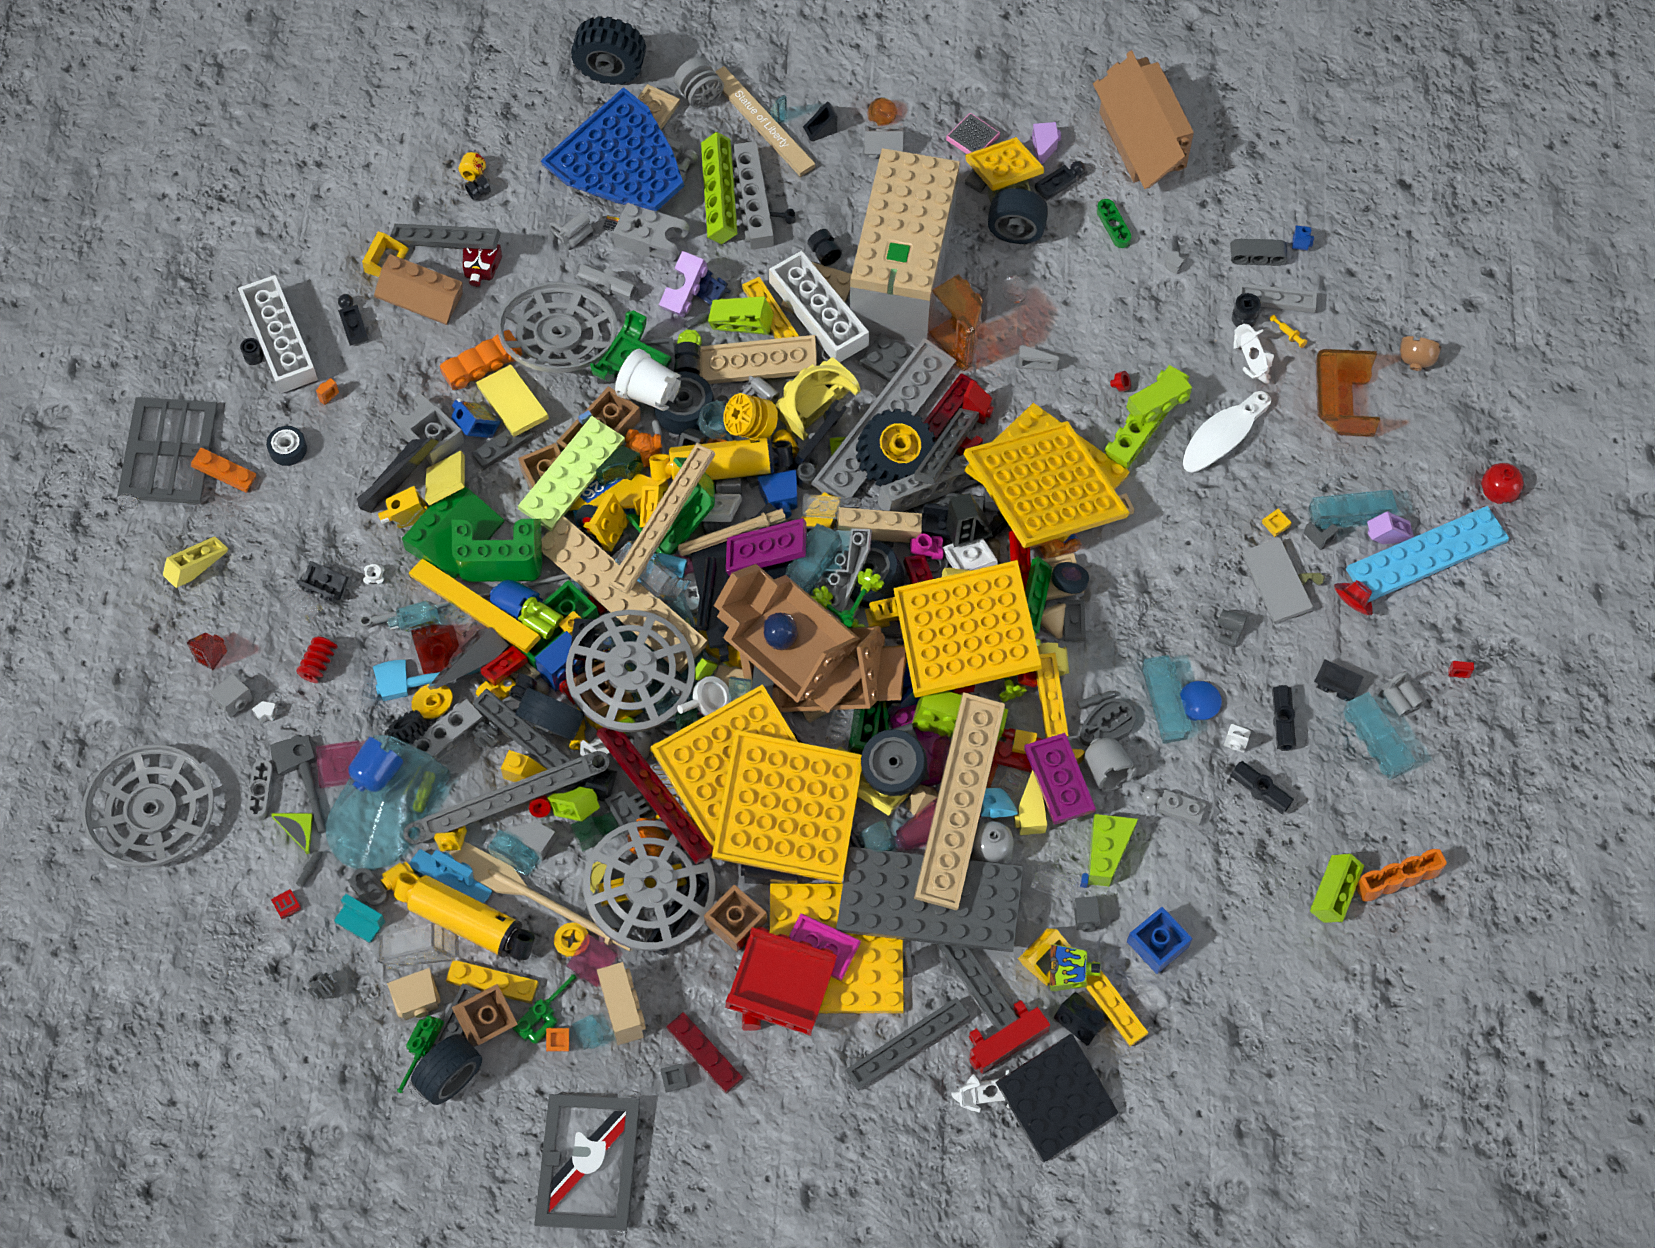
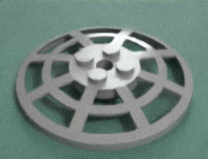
M564 282L542 283L518 292L503 306L497 324L500 342L514 360L529 368L553 373L581 370L589 367L591 363L598 362L608 351L617 336V319L610 304L591 289ZM563 292L571 293L573 297L570 303H545L542 294ZM534 296L538 306L528 310L522 317L511 312L519 303ZM581 296L597 304L604 313L594 318L588 311L579 307L578 304ZM549 309H566L565 314H550ZM541 312L543 317L536 324L528 321L533 315ZM576 312L588 321L580 324L573 318V315ZM506 319L517 324V341L505 340L504 325ZM609 319L611 325L610 341H598V324ZM523 327L534 331V338L523 340ZM592 328L593 339H582V331ZM557 331H558L559 333H562V334L556 335V334H554V332H557ZM538 345L544 351L541 355H537L528 346ZM578 345L588 347L576 356L571 351ZM511 348H521L527 355L536 359V362L534 363L522 358ZM594 348H605L598 355L580 363L579 359L587 356ZM552 353H564L566 359H550L549 357ZM544 363H551V364L571 363L572 365H570V366H558V367H557V366H545Z
M642 610L615 611L593 620L575 638L570 647L566 662L567 686L577 707L595 723L619 732L646 731L666 723L678 713L677 706L687 702L694 684V657L683 634L666 619ZM623 615L647 617L643 627L638 625L616 627L611 619ZM655 620L671 629L681 643L669 646L662 636L651 630ZM603 621L608 631L599 636L591 648L579 646L581 639L586 633ZM637 631L640 633L636 642H624L620 632ZM648 635L657 640L663 649L652 652L644 644ZM610 636L612 637L616 646L609 653L597 650L604 640ZM683 651L686 652L689 666L686 684L675 679L676 663L674 654ZM574 654L587 656L585 664L587 681L578 686H575L573 680L572 666ZM668 657V675L656 671V660ZM593 658L605 661V672L595 677L592 674ZM627 663H634L637 668L629 672L624 666ZM655 679L664 683L661 690L650 698L646 688ZM609 681L616 688L613 699L603 693L598 685ZM671 687L683 692L673 707L658 716L653 704L662 699ZM592 689L599 699L610 705L606 718L593 711L582 700L580 694ZM625 692H638L642 700L635 703L621 702ZM645 708L650 718L648 721L639 723L614 721L618 709L638 710Z
M144 745L131 748L111 758L98 770L90 781L82 804V819L86 834L94 847L103 856L120 865L134 868H151L167 864L186 854L205 834L214 812L215 798L213 786L202 765L183 750L165 745ZM163 754L176 757L177 759L172 769L163 767L145 768L142 756ZM130 759L134 760L137 771L125 776L115 786L104 781L105 777L117 766ZM185 762L199 773L205 783V787L193 791L189 782L179 774ZM160 774L168 777L163 785L150 784L147 775ZM139 778L140 787L130 794L122 791L128 783ZM175 780L185 788L187 795L175 799L170 791ZM100 788L109 793L105 805V818L91 820L92 802L97 789ZM208 795V813L202 828L192 825L196 814V800ZM118 798L125 802L124 814L112 817L113 804L115 799ZM190 803L186 822L176 818L178 807ZM155 805L156 810L153 813H145L148 806ZM127 822L133 831L125 840L118 834L114 825ZM171 825L181 829L175 836L163 842L161 832ZM107 827L112 837L121 846L114 854L108 852L95 836L93 829ZM186 832L196 835L183 849L166 857L165 848L176 843ZM141 834L153 835L154 845L142 846L134 843ZM129 849L139 852L156 851L157 861L137 863L121 858Z
M642 820L620 826L598 842L585 866L583 895L591 918L606 936L618 944L631 949L658 951L681 944L700 929L705 921L704 915L713 905L715 876L709 858L704 860L705 864L692 865L687 855L676 846L678 840L673 833L668 841L658 838H641L637 827L657 826L669 829L664 822ZM628 830L632 841L620 847L612 857L600 852L603 846L613 837ZM655 844L663 846L664 849L659 857L647 856L643 845ZM633 847L635 848L638 859L632 862L630 866L618 860L626 851ZM672 851L681 858L686 868L674 870L667 862ZM596 860L607 865L604 874V892L592 896L590 876L592 866ZM613 868L625 873L623 885L611 889ZM708 872V899L705 907H702L693 901L696 893V875ZM689 876L690 889L687 897L676 891L677 879ZM651 877L655 879L656 886L648 888L645 886L644 880ZM626 894L627 898L633 903L628 914L619 907L614 899L615 897ZM671 899L683 905L675 914L666 918L663 906L669 903ZM607 900L613 911L624 920L618 933L602 919L596 910L595 904ZM641 908L655 910L658 921H643L636 919ZM688 909L700 916L687 931L671 938L668 925L679 920ZM632 925L645 929L660 928L663 941L641 942L629 939L626 936Z

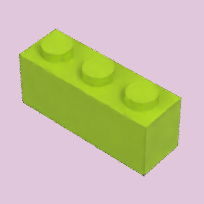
M1176 370L1128 397L1126 408L1140 425L1146 422L1150 423L1161 413H1168L1175 405L1188 401L1192 386L1179 370Z
M1352 854L1331 855L1310 912L1323 923L1343 922L1365 865Z

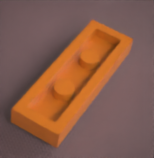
M204 448L199 449L191 462V467L247 493L256 478V473Z

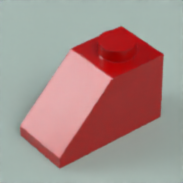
M971 380L964 394L963 409L979 412L977 422L985 424L987 417L991 418L994 407L991 406L992 397L975 381Z

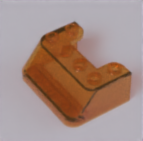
M958 274L932 291L949 310L952 317L929 331V334L948 355L956 360L955 364L962 371H965L972 366L979 341L983 300L978 293L971 289L969 282L966 279L963 280Z
M1322 349L1316 356L1317 415L1339 435L1374 437L1380 417L1354 416L1352 384L1364 385L1370 381L1372 377L1371 369L1376 359L1377 351Z

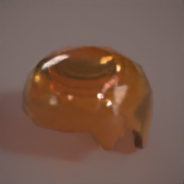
M884 97L876 98L871 102L867 111L868 120L876 122L878 126L889 125L895 120L897 115L896 105Z

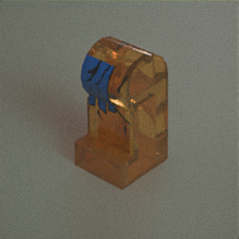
M1076 533L1071 534L1064 542L1054 539L1040 543V550L1045 559L1071 554L1082 547Z

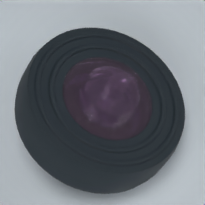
M1061 562L1054 567L1051 580L1059 590L1069 594H1078L1087 588L1089 574L1082 566L1076 563Z

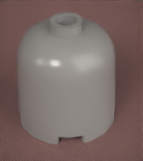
M1110 737L1097 738L1090 743V746L1085 751L1084 762L1097 787L1101 788L1103 792L1119 789L1120 783L1126 779L1130 782L1136 775V767L1116 739Z
M990 821L980 825L976 829L970 855L971 860L1009 864L1012 860L1014 846L1012 832L1001 822Z

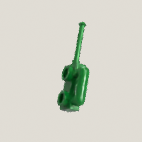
M571 974V977L549 999L545 1001L542 999L537 1000L535 1005L531 1006L528 1009L529 1011L517 1021L518 1025L512 1027L525 1042L529 1039L532 1043L537 1044L546 1035V1028H553L558 1021L553 1016L554 1010L549 1005L576 979V975ZM543 1019L546 1023L535 1033L533 1028Z
M427 1016L425 1019H420L406 1044L408 1052L414 1055V1060L400 1087L397 1088L398 1093L404 1092L403 1089L417 1062L430 1051L444 1024L441 1019Z

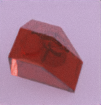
M428 625L411 630L423 674L438 673L446 668L453 653L459 647L454 626Z

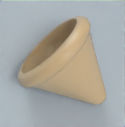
M1065 603L1044 609L1041 625L1057 639L1063 637Z

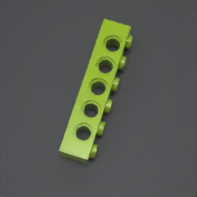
M715 132L701 142L707 238L723 244L738 233L731 139Z
M1169 365L1165 371H1160L1156 380L1158 381L1178 369ZM1179 370V372L1189 382L1190 376ZM1130 413L1125 421L1126 425L1124 428L1120 427L1116 432V439L1107 444L1104 450L1107 457L1128 470L1168 413H1161L1152 422H1146L1142 425Z

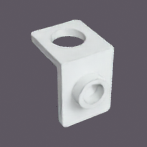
M1231 724L1223 746L1244 753L1251 731ZM1234 732H1241L1244 737L1234 734Z
M598 736L590 744L584 740L581 741L580 754L582 756L595 751H602L607 755L610 754ZM596 756L592 763L597 766L604 758Z

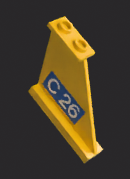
M610 459L569 510H579L581 506L588 504L599 507L607 493H614L623 509L635 508L636 514L639 516L641 512L642 486L669 488L666 478L657 481L612 464Z

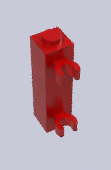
M1022 1000L1014 1004L1013 1010L1019 1019L985 1041L977 1028L971 1031L968 1038L975 1047L970 1050L971 1058H969V1061L975 1070L979 1069L984 1074L1049 1032L1050 1023L1038 1007L1029 1012Z

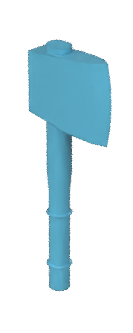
M406 659L387 661L372 666L377 680V685H375L377 695L381 694L383 701L407 697L408 688L430 684L440 673H429L407 678ZM481 667L465 675L481 672Z
M952 738L948 739L947 741L949 746L951 744ZM986 788L980 812L981 816L997 818L1018 814L1013 801L1003 789Z

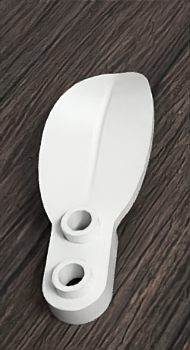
M1263 391L1254 392L1240 405L1224 409L1204 422L1186 448L1183 459L1184 469L1190 473L1202 470L1236 447L1250 431L1253 421L1269 408L1271 403L1269 394Z

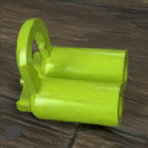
M530 597L525 601L521 610L522 614L518 617L522 624L546 640L552 636L555 628L563 620V615L545 604L537 602L535 597Z

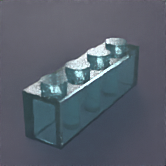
M1392 490L1314 497L1308 507L1312 524L1316 528L1323 530L1332 524L1343 528L1357 524L1365 526L1368 525L1367 521L1387 511L1395 515L1398 512Z
M817 523L807 536L806 557L794 559L793 563H790L786 569L785 575L809 595L842 544L839 532Z
M1169 655L1144 659L1142 670L1162 743L1187 740L1190 731H1192L1191 720L1186 718V702L1181 700L1180 696L1181 684L1179 681H1176L1174 675L1176 674L1175 663L1171 662Z
M1367 692L1347 702L1343 710L1344 717L1347 722L1354 726L1357 737L1364 741L1368 753L1378 762L1380 771L1387 775L1389 780H1392L1411 770L1416 760L1371 694Z

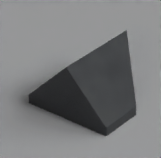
M827 101L825 104H822L815 115L803 126L810 141H816L837 133L838 116L830 102Z
M607 769L600 774L583 780L572 790L578 787L593 789L597 795V800L605 802L604 799L611 796L617 771Z

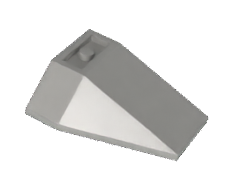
M807 526L806 557L795 559L800 587L810 596H815L813 594L814 589L819 588L821 590L822 586H826L828 592H831L833 598L829 600L831 605L839 612L844 611L857 582L858 572L862 570L869 554L872 530L851 528V531L822 530Z

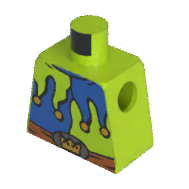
M1051 944V991L1087 987V976H1100L1101 963L1088 962L1087 951Z

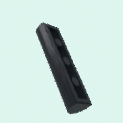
M701 874L696 875V893L693 900L699 904L709 890V880ZM690 879L680 892L687 897L690 889ZM674 901L665 914L666 918L675 914L683 905ZM688 909L679 920L668 925L671 938L678 936L693 914L692 910ZM656 928L646 942L663 941L660 928ZM668 949L654 952L664 956Z

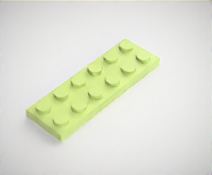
M591 416L520 502L518 510L532 519L541 518V525L552 531L560 518L568 512L624 443L625 437Z

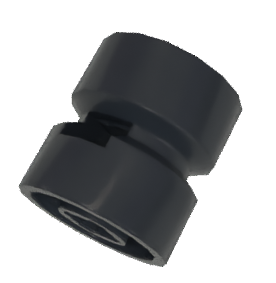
M828 229L816 231L807 241L808 246L812 252L816 253L817 259L823 266L835 263L842 255V249L834 241Z
M1243 293L1237 297L1231 318L1236 327L1242 324H1249L1253 327L1256 324L1261 308L1260 299L1252 293Z
M681 342L675 345V373L686 371L696 373L697 375L700 374L699 360L701 348L698 344L694 342Z

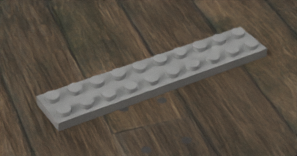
M923 338L821 469L811 485L821 492L834 495L839 500L840 505L845 507L867 479L866 471H861L859 467L861 462H858L856 459V454L858 453L856 451V444L859 441L860 433L868 421L877 413L881 414L887 409L893 412L895 408L901 409V412L904 413L906 410L911 411V415L915 416L953 367L956 360L929 340Z

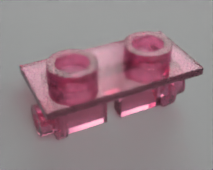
M948 734L936 739L933 743V755L929 764L930 779L938 776L939 780L942 781L951 744Z

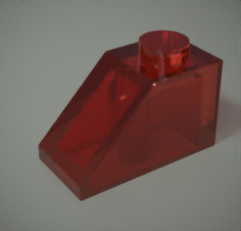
M203 633L187 642L195 661L211 670L215 669L228 651L224 644L225 641L216 634L212 636L208 633Z

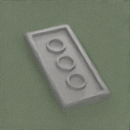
M1280 538L1241 551L1244 562L1274 624L1313 610L1310 599Z

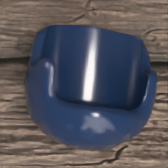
M782 612L768 616L764 622V638L767 644L776 650H786L794 644L797 639L798 630L793 617Z

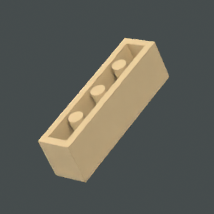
M839 507L836 530L851 531V528L871 529V540L910 543L911 538H917L921 534L922 514Z

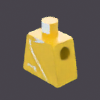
M412 486L387 498L386 505L388 509L379 512L378 516L382 524L393 521L398 528H404L414 525L428 508L415 486Z

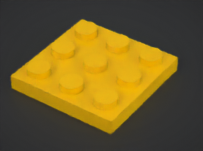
M1017 137L966 154V162L992 191L1044 174V167Z

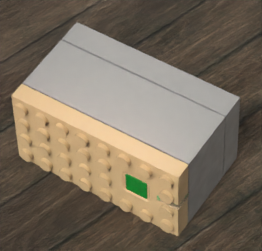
M882 148L850 278V310L869 331V335L879 336L882 333L891 339L918 344L923 338L928 340L955 220L960 161Z

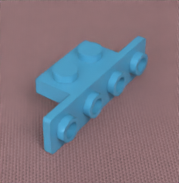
M419 849L409 862L412 870L420 875L430 876L484 904L492 894L491 889L474 880L473 870L468 864L455 861L447 852L442 853L435 850L430 855Z

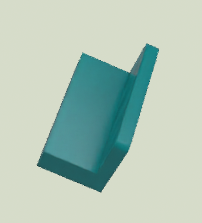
M345 894L341 899L343 908L334 919L335 923L366 942L371 943L385 923L383 915Z

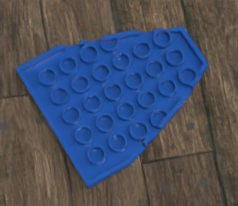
M624 87L541 160L542 165L567 186L618 204L626 205L630 203L652 211H658L685 186L672 148L660 130L649 107Z

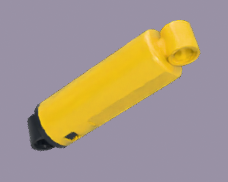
M771 437L700 444L716 454L705 471L712 480L773 474L774 466L788 467L793 464L792 443L789 441H777L772 444ZM695 445L671 447L669 455L656 454L649 458L651 478L660 481L663 478L669 479L672 476L673 482L680 470L673 461L674 458L688 457Z
M411 872L399 874L394 897L401 902L407 903L409 911L502 958H505L508 954L517 960H527L530 957L535 936L532 932L522 929V922L430 876L424 875L419 878V876Z

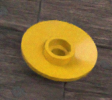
M429 684L420 688L412 698V710H418L424 719H434L443 715L450 708L453 701V694L446 685L433 690L428 688Z

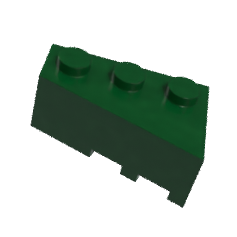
M876 701L870 709H854L847 752L862 755L865 745L873 736L879 732L889 730L886 701Z

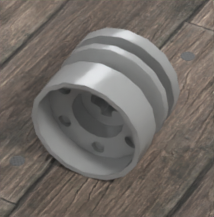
M695 57L686 61L679 67L674 76L675 85L684 94L693 108L700 109L711 105L719 98L724 89V82L713 71V68L705 58Z

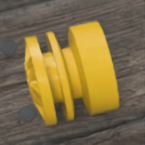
M743 393L735 394L730 398L724 411L726 430L732 435L749 439L770 437L778 421V412L771 400Z

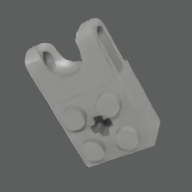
M627 203L613 231L614 246L647 257L652 255L664 260L674 261L677 258L678 249L674 243L668 240L674 237H686L690 228L688 223L682 219Z
M418 393L412 398L416 409L413 414L403 415L398 411H394L388 418L391 426L408 443L413 439H428L429 437L439 441L425 458L431 465H434L464 444L462 430L421 393Z

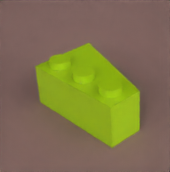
M765 296L719 299L712 301L708 323L713 330L769 335L774 313Z
M1094 814L1088 868L1089 885L1110 886L1138 819Z

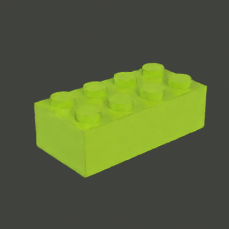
M943 691L921 696L916 706L912 722L913 726L921 731H930L941 737L952 738L962 695ZM1004 708L997 742L1004 731L1008 709Z

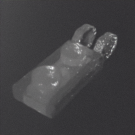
M804 494L802 516L837 519L839 507H859L861 499Z

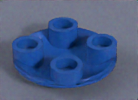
M1194 681L1182 689L1179 703L1190 720H1207L1218 714L1222 699L1219 691L1212 684L1204 681Z

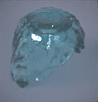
M716 400L706 404L701 408L698 426L700 431L714 440L722 439L729 433L724 425L726 406L723 401Z

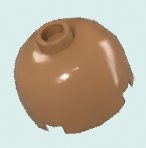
M1413 336L1402 338L1400 345L1401 358L1406 364L1410 365V369L1421 371L1422 368H1428L1436 363L1441 351L1439 343L1421 337L1420 340H1413Z

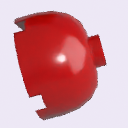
M1498 463L1492 465L1485 472L1481 485L1484 495L1490 501L1497 504H1503V502L1512 503L1519 497L1524 486V479L1516 466L1510 463Z

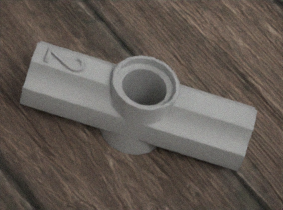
M587 263L582 264L579 268L578 279L595 286L599 292L605 295L613 293L627 300L634 298L637 284L619 277L612 269L601 270Z

